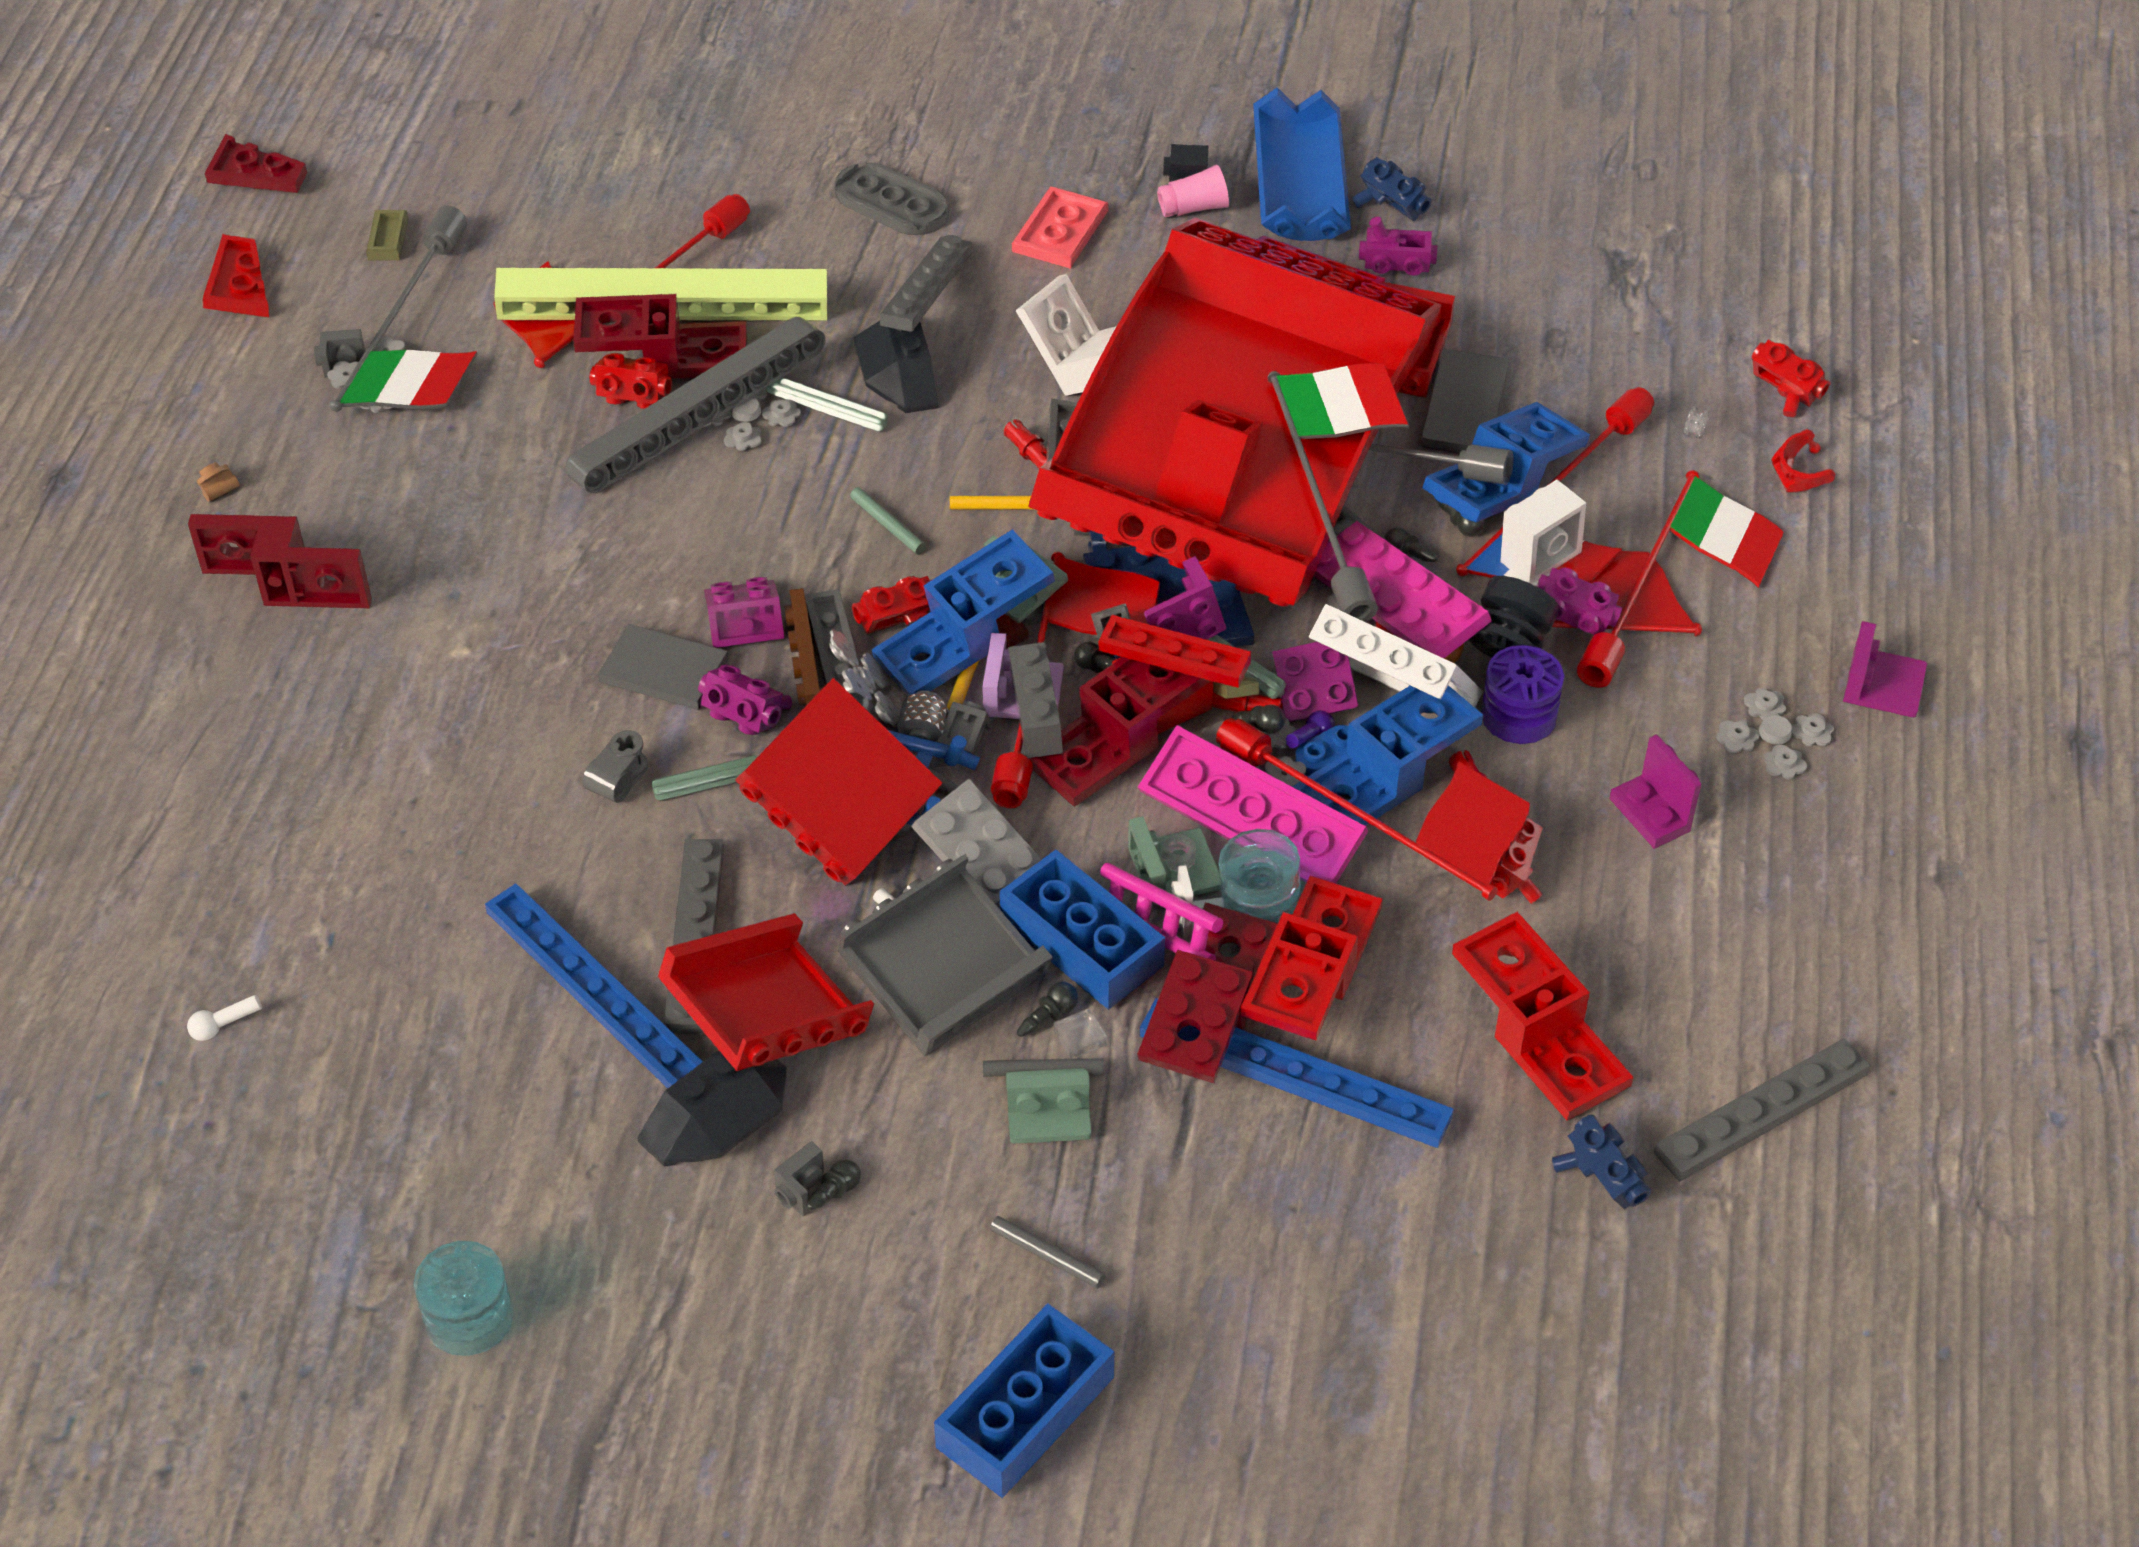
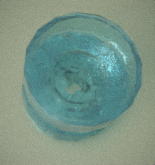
M1266 829L1244 831L1229 839L1220 852L1218 862L1221 882L1220 891L1224 907L1275 923L1279 922L1283 912L1293 914L1302 894L1300 856L1296 845L1287 836L1274 830Z
M456 1241L441 1245L429 1253L418 1266L413 1282L416 1299L427 1336L437 1348L451 1355L471 1356L486 1352L502 1341L511 1328L514 1310L502 1262L491 1248L478 1242Z

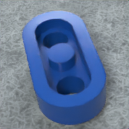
M1335 726L1304 742L1297 748L1295 761L1302 762L1306 766L1305 775L1307 777L1346 753L1349 726Z

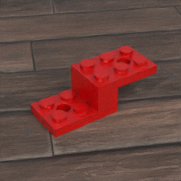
M1310 875L1293 914L1283 912L1242 1003L1241 1016L1316 1041L1334 998L1343 1000L1382 909L1383 899ZM1328 916H1336L1343 923L1338 927L1332 928L1326 926L1322 921ZM1294 985L1301 988L1303 994L1296 998H1289L1282 993V990L1287 986Z
M1518 911L1453 944L1452 955L1499 1008L1495 1038L1566 1121L1632 1086L1634 1077L1584 1021L1590 992ZM1502 955L1515 957L1518 962L1506 964L1500 961L1498 957ZM1568 1066L1581 1067L1585 1070L1586 1074L1574 1076L1567 1072L1565 1068Z

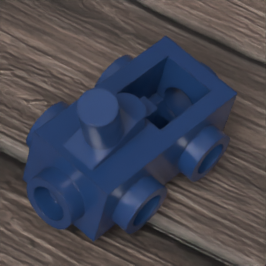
M1378 157L1370 160L1360 175L1367 189L1352 197L1357 208L1375 199L1379 205L1386 202L1413 222L1419 215L1424 214L1429 209L1432 199L1425 194L1426 187L1421 181L1413 176L1411 178L1404 176L1401 168L1390 160L1386 162Z
M1593 1114L1582 1118L1575 1125V1130L1567 1135L1573 1143L1575 1151L1552 1157L1553 1166L1557 1173L1579 1167L1586 1177L1595 1174L1613 1200L1623 1209L1643 1203L1651 1194V1189L1643 1179L1648 1174L1644 1166L1634 1154L1627 1158L1620 1148V1145L1625 1141L1610 1122L1603 1126Z

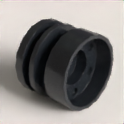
M1504 575L1494 576L1489 580L1480 599L1481 606L1489 612L1492 622L1468 639L1472 646L1491 658L1497 652L1511 646L1526 645L1542 649L1544 646V637L1542 635L1551 631L1560 611L1559 604L1544 590L1529 582Z

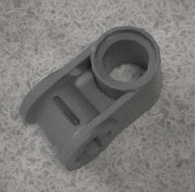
M632 730L616 733L597 758L586 768L582 780L583 787L613 802H622L633 785L648 768L647 758L642 753L643 739L641 735Z

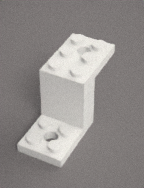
M1064 274L1055 278L1020 306L1016 312L1065 396L1083 392L1116 327L1099 331L1068 275ZM1055 312L1060 315L1062 320L1060 329L1054 323Z

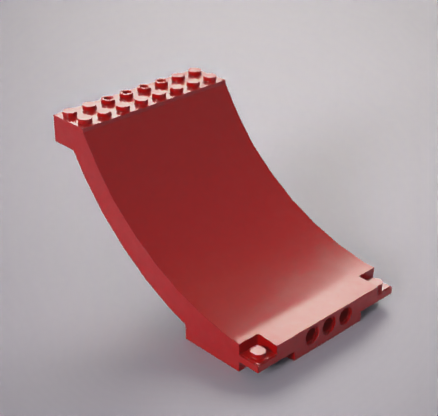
M1193 218L1171 229L1164 253L1154 264L1134 295L1100 356L1070 417L1053 458L1039 468L1028 507L1038 510L1037 514L1045 519L1057 520L1059 518L1070 522V527L1077 531L1090 532L1091 530L1102 534V538L1107 542L1122 545L1124 542L1132 545L1142 555L1149 557L1159 555L1169 559V564L1180 569H1184L1182 562L1196 556L1209 580L1221 582L1223 579L1234 583L1235 588L1241 592L1248 594L1258 592L1269 596L1268 600L1276 605L1287 607L1290 604L1294 606L1308 591L1329 536L1273 383L1267 380L1268 374L1272 371H1277L1280 375L1308 374L1354 364L1382 363L1386 367L1397 395L1412 367L1424 349L1429 345L1433 330L1440 323L1443 315L1440 312L1442 305L1384 284L1386 278L1263 235L1258 239H1254L1198 218ZM1379 429L1340 437L1301 439L1333 528Z

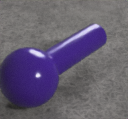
M1322 710L1311 713L1307 718L1306 725L1286 736V744L1290 748H1296L1311 738L1335 727L1333 716Z

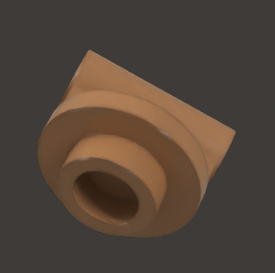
M214 462L199 471L201 477L197 480V483L208 502L240 486L238 479L231 473L227 464L219 466L218 462Z

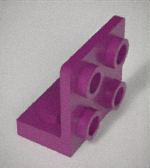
M1196 556L1182 562L1187 575L1182 578L1186 592L1146 610L1144 616L1149 625L1202 639H1209L1226 630V626L1212 584Z
M754 577L747 579L746 584L733 586L732 582H717L712 584L710 589L704 590L713 647L718 648L784 638L780 600L774 580L768 581L767 577Z
M1862 621L1853 652L1843 702L1908 717H1916L1927 662L1878 651L1880 640L1873 639L1876 624Z
M1319 642L1272 651L1277 676L1286 683L1282 699L1285 716L1289 722L1305 720L1311 713L1318 710L1332 714L1358 707L1359 704L1349 656Z
M1656 734L1649 737L1642 775L1611 789L1609 799L1655 849L1691 832L1701 782L1697 774L1693 770L1688 769L1677 757L1674 749L1670 745L1665 744Z

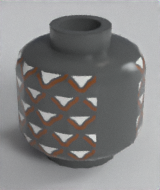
M919 691L909 695L903 701L898 721L899 733L937 742L939 736L944 731L945 721L949 713L947 704L938 694L931 691Z

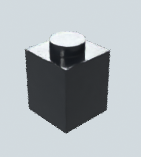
M1171 144L1170 157H1164L1163 176H1169V182L1208 169L1209 146Z

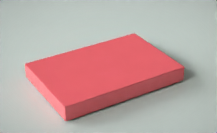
M1050 186L1012 242V252L1071 269L1106 216L1108 202Z

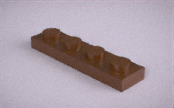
M804 588L789 590L791 604L784 605L786 625L794 626L793 631H788L790 652H798V657H792L794 678H802V683L796 684L799 706L807 705L820 691Z

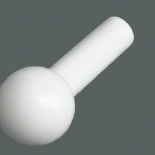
M253 995L215 1013L207 1010L197 1011L188 1020V1032L196 1040H209L219 1032L220 1027L261 1010V1002L257 995Z

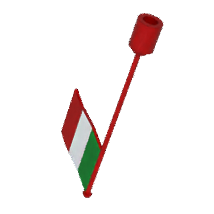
M1688 471L1686 473L1687 481L1621 611L1616 625L1611 633L1600 632L1591 638L1577 666L1579 678L1585 684L1595 688L1606 687L1610 684L1625 654V645L1617 635L1669 531L1697 551L1737 571L1758 588L1784 532L1764 516L1725 497L1699 479L1697 471Z

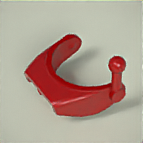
M1805 429L1789 437L1771 459L1786 492L1794 493L1809 490L1826 483H1831L1835 479V472L1832 469L1817 473H1803L1793 469L1795 456L1806 444L1809 445V451L1812 454H1817L1821 450L1820 444L1813 440L1815 435L1812 430Z

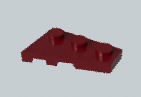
M228 134L224 135L205 171L207 183L298 193L307 175L304 162L276 152L264 153L259 151L257 145L249 142L245 145L237 143L235 137Z

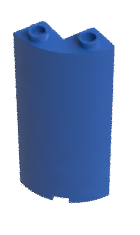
M1278 87L1253 104L1261 225L1280 237L1293 240L1317 241L1333 239L1351 229L1340 108L1322 90H1319L1296 106Z

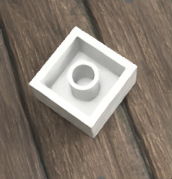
M1555 480L1546 487L1537 489L1533 495L1520 503L1510 506L1504 512L1500 562L1523 581L1532 584L1542 574H1548L1552 568L1556 569L1581 553L1586 502L1560 481Z

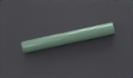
M860 487L852 490L850 498L916 555H920L925 551L926 544Z

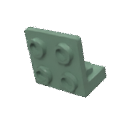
M1143 816L1129 819L1128 850L1139 878L1172 894V881H1178V866L1186 865L1193 896L1223 888L1222 878L1200 828L1157 837L1154 830L1149 831Z

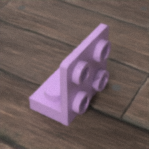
M992 633L983 681V707L986 709L989 717L1019 719L1011 675L1009 649H1006V634ZM1049 662L1058 709L1064 664Z

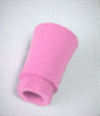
M1217 164L1202 172L1158 187V201L1165 218L1173 215L1181 216L1192 212L1229 207L1226 182Z

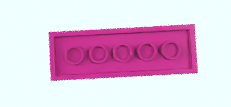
M1356 521L1336 536L1347 567H1358L1366 573L1378 606V611L1372 619L1400 639L1444 659L1492 622L1487 610L1360 522ZM1328 542L1314 577L1332 589L1331 579L1340 570V566L1332 544Z
M1176 725L1138 785V789L1143 794L1306 883L1310 875L1337 883L1368 833L1367 827L1178 725Z

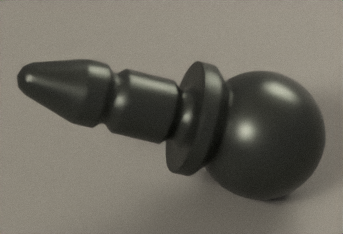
M1435 499L1438 506L1450 515V522L1457 526L1463 535L1473 537L1482 532L1485 525L1484 519L1476 523L1469 521L1448 504L1441 503Z
M1392 528L1384 536L1387 542L1409 557L1413 556L1424 562H1436L1438 560L1431 549L1419 544L1418 538L1409 534L1403 528Z
M1089 641L1079 644L1074 651V661L1080 668L1090 669L1097 673L1111 666L1112 661L1116 660L1110 657L1109 653L1099 651V646Z
M1271 704L1255 706L1251 711H1239L1230 717L1235 720L1242 719L1266 734L1279 732L1284 727L1286 721L1283 710Z
M1068 982L1053 984L1049 988L1047 996H1042L1039 999L1040 1006L1031 1013L1030 1017L1023 1020L1017 1030V1035L1023 1037L1033 1033L1038 1029V1026H1042L1050 1018L1058 1020L1061 1017V1013L1071 1011L1078 1002V993L1075 987Z
M840 1159L834 1162L829 1171L822 1176V1185L811 1194L807 1203V1209L814 1210L823 1207L832 1197L841 1198L847 1191L853 1190L861 1179L858 1165L849 1159Z

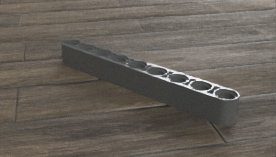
M801 317L789 319L572 454L565 465L567 476L589 493L602 491L817 356L824 348L826 342L824 333Z

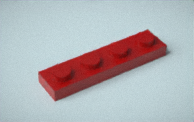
M1111 615L1098 641L1099 651L1239 688L1251 663V651Z

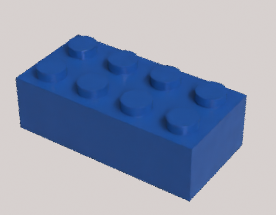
M1056 849L1000 891V910L1023 938L1036 950L1044 946L1053 957L1051 963L1108 1010L1164 967L1165 937Z
M1047 1303L934 1421L936 1448L1003 1498L1113 1380L1115 1351Z

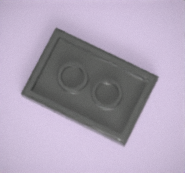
M629 624L598 672L599 682L699 710L703 696L698 690L699 682L708 671L720 668L721 665L727 663L728 652Z

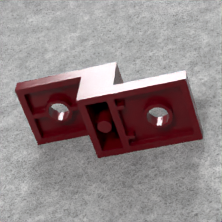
M676 294L576 297L573 343L575 353L643 350V357L653 358L656 362L668 364V376L671 379L696 378L747 346L746 321L680 324ZM607 322H615L612 325H604ZM710 348H719L717 351H708Z
M190 514L188 527L202 574L255 575L264 606L370 609L372 596L360 549L305 547L297 516ZM229 543L236 544L238 547H231ZM326 576H331L336 580H328Z
M1122 657L1079 687L1082 716L1061 730L1063 753L1029 758L1033 764V771L1072 806L1076 807L1159 747L1157 719L1205 686L1210 680ZM1154 671H1167L1169 673L1161 678L1151 675ZM1073 758L1087 759L1082 765L1069 763Z
M1205 902L1203 910L1223 920V926L1219 932L1214 933L1209 930L1205 951L1215 955L1216 961L1177 949L1137 1056L1139 1061L1215 1084L1235 1027L1241 1030L1244 1029L1247 1018L1241 1016V1006L1278 923ZM1226 943H1235L1241 948L1240 952L1234 957L1223 956L1219 949ZM1186 1026H1194L1201 1032L1199 1037L1193 1041L1180 1039L1178 1033Z

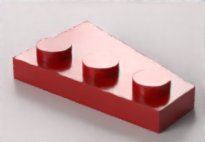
M222 234L202 298L203 308L269 318V307L265 296V286L262 280L255 239Z

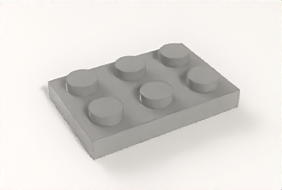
M967 779L918 818L912 825L916 833L942 862L947 859L954 861L966 854L968 857L966 870L996 905L1000 902V891L1042 860L970 779Z

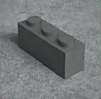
M1045 642L1009 647L1011 675L1026 757L1033 758L1063 753L1060 719Z

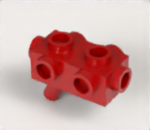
M1768 339L1766 343L1761 342L1752 354L1753 374L1778 388V393L1786 398L1783 415L1786 417L1796 416L1799 401L1810 407L1816 398L1821 399L1830 387L1831 383L1825 379V372H1823L1820 365L1812 360L1801 359L1795 355L1789 346L1783 343H1774Z
M609 353L591 368L589 376L590 384L596 386V396L606 397V402L609 404H622L629 400L636 401L639 408L646 409L670 394L672 389V379L668 376V364L656 362L655 359L648 357L631 359L625 358L620 353Z
M909 576L901 579L895 586L889 588L876 586L868 589L863 593L859 602L852 604V611L856 622L863 625L866 634L906 623L907 626L911 625L931 612L923 586L931 580H929L928 576L922 578Z
M1527 818L1523 830L1500 861L1491 884L1498 888L1496 895L1502 899L1518 888L1530 904H1532L1543 895L1528 877L1533 872L1530 866L1543 827L1530 818Z

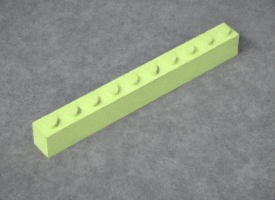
M496 268L494 299L497 320H575L576 297L676 294L680 320H789L793 317H801L804 320L827 321V269Z

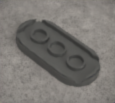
M866 163L867 167H858V164H854L843 169L836 177V197L842 205L898 232L908 235L929 234L940 229L948 220L949 211L944 194L884 165Z

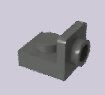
M361 329L320 332V346L314 347L316 365L322 366L325 378H328L327 373L332 370V366L337 362L346 361L350 364L351 362L360 361L366 351Z
M966 701L964 705L953 702L945 721L944 731L939 736L937 742L950 745L952 739L960 735L967 741L964 751L975 755L984 729L990 730L992 725L986 709L974 702Z
M810 1141L774 1169L776 1185L774 1192L783 1206L788 1209L793 1207L802 1216L809 1212L807 1209L809 1201L808 1191L806 1189L813 1187L820 1180L822 1174H824L823 1151L814 1142Z

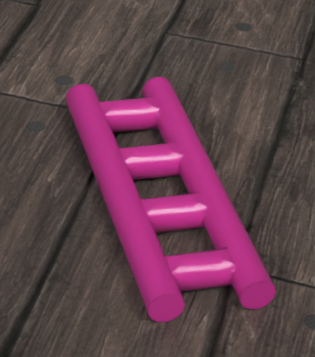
M1105 863L1101 867V876L1110 880L1109 892L1119 901L1123 902L1125 888L1138 894L1135 913L1165 937V948L1174 953L1178 949L1216 961L1215 955L1205 951L1209 930L1214 933L1221 930L1223 926L1221 918L1110 863ZM1152 902L1166 908L1163 928L1149 922ZM1180 916L1194 922L1191 943L1177 936Z

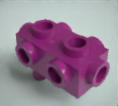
M1374 217L1369 221L1371 228H1367L1366 241H1360L1358 260H1365V269H1372L1378 274L1387 273L1389 270L1405 271L1408 275L1416 276L1422 272H1429L1430 264H1436L1438 245H1432V231L1386 229L1381 217Z
M1552 568L1548 576L1544 574L1540 576L1536 585L1552 596L1559 604L1560 611L1557 615V620L1593 635L1604 632L1608 625L1614 627L1622 611V607L1616 605L1619 595L1612 593L1611 588L1607 584L1602 582H1595L1593 584L1579 579L1577 573L1569 568L1559 570Z
M721 665L720 668L708 671L701 678L698 686L699 692L703 694L701 705L710 709L709 715L712 718L722 721L731 719L739 723L738 729L741 732L749 735H757L760 732L776 727L781 716V710H788L792 707L790 695H783V693L770 688L768 682L752 679L742 674L739 668L731 665Z

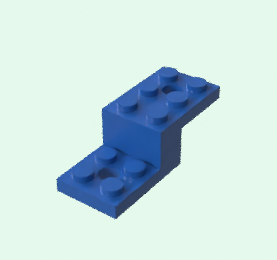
M1535 402L1479 424L1472 442L1473 445L1513 451V470L1507 485L1465 479L1463 471H1459L1457 463L1426 476L1422 488L1431 493L1437 501L1448 504L1460 512L1463 518L1476 523L1500 513L1513 504H1518L1533 495L1539 488L1548 462L1585 447L1590 434L1542 404Z
M1012 529L923 585L931 612L871 650L873 657L907 697L919 691H932L987 656L991 634L999 633L996 619L1055 582L1054 573ZM1002 570L1013 571L1006 578L996 577V574ZM920 653L931 654L927 660L919 662L913 660Z
M1409 685L1350 722L1346 753L1308 777L1335 794L1350 796L1351 799L1348 802L1377 819L1421 791L1424 783L1426 760L1481 726L1483 714L1449 685L1441 700ZM1421 713H1435L1438 717L1428 719L1423 717ZM1301 781L1292 786L1364 826L1369 824Z

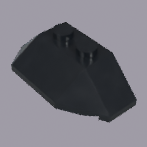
M880 321L853 337L866 387L885 400L896 404L897 408L904 413L938 408L931 356L921 322L910 332L880 326Z
M718 1050L664 1091L638 1135V1143L664 1167L676 1165V1162H697L721 1158L783 1110L787 1067L778 1059H775L760 1066H752L736 1071Z

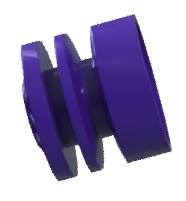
M1526 645L1505 648L1492 657L1487 668L1485 691L1481 707L1483 724L1492 735L1506 742L1516 744L1535 743L1548 737L1556 726L1565 676L1559 661L1552 654L1540 648Z

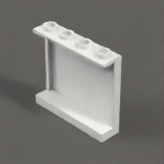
M1325 604L1309 635V638L1349 656L1350 666L1354 671L1398 692L1410 685L1441 700L1449 685L1473 707H1476L1483 693L1456 664Z

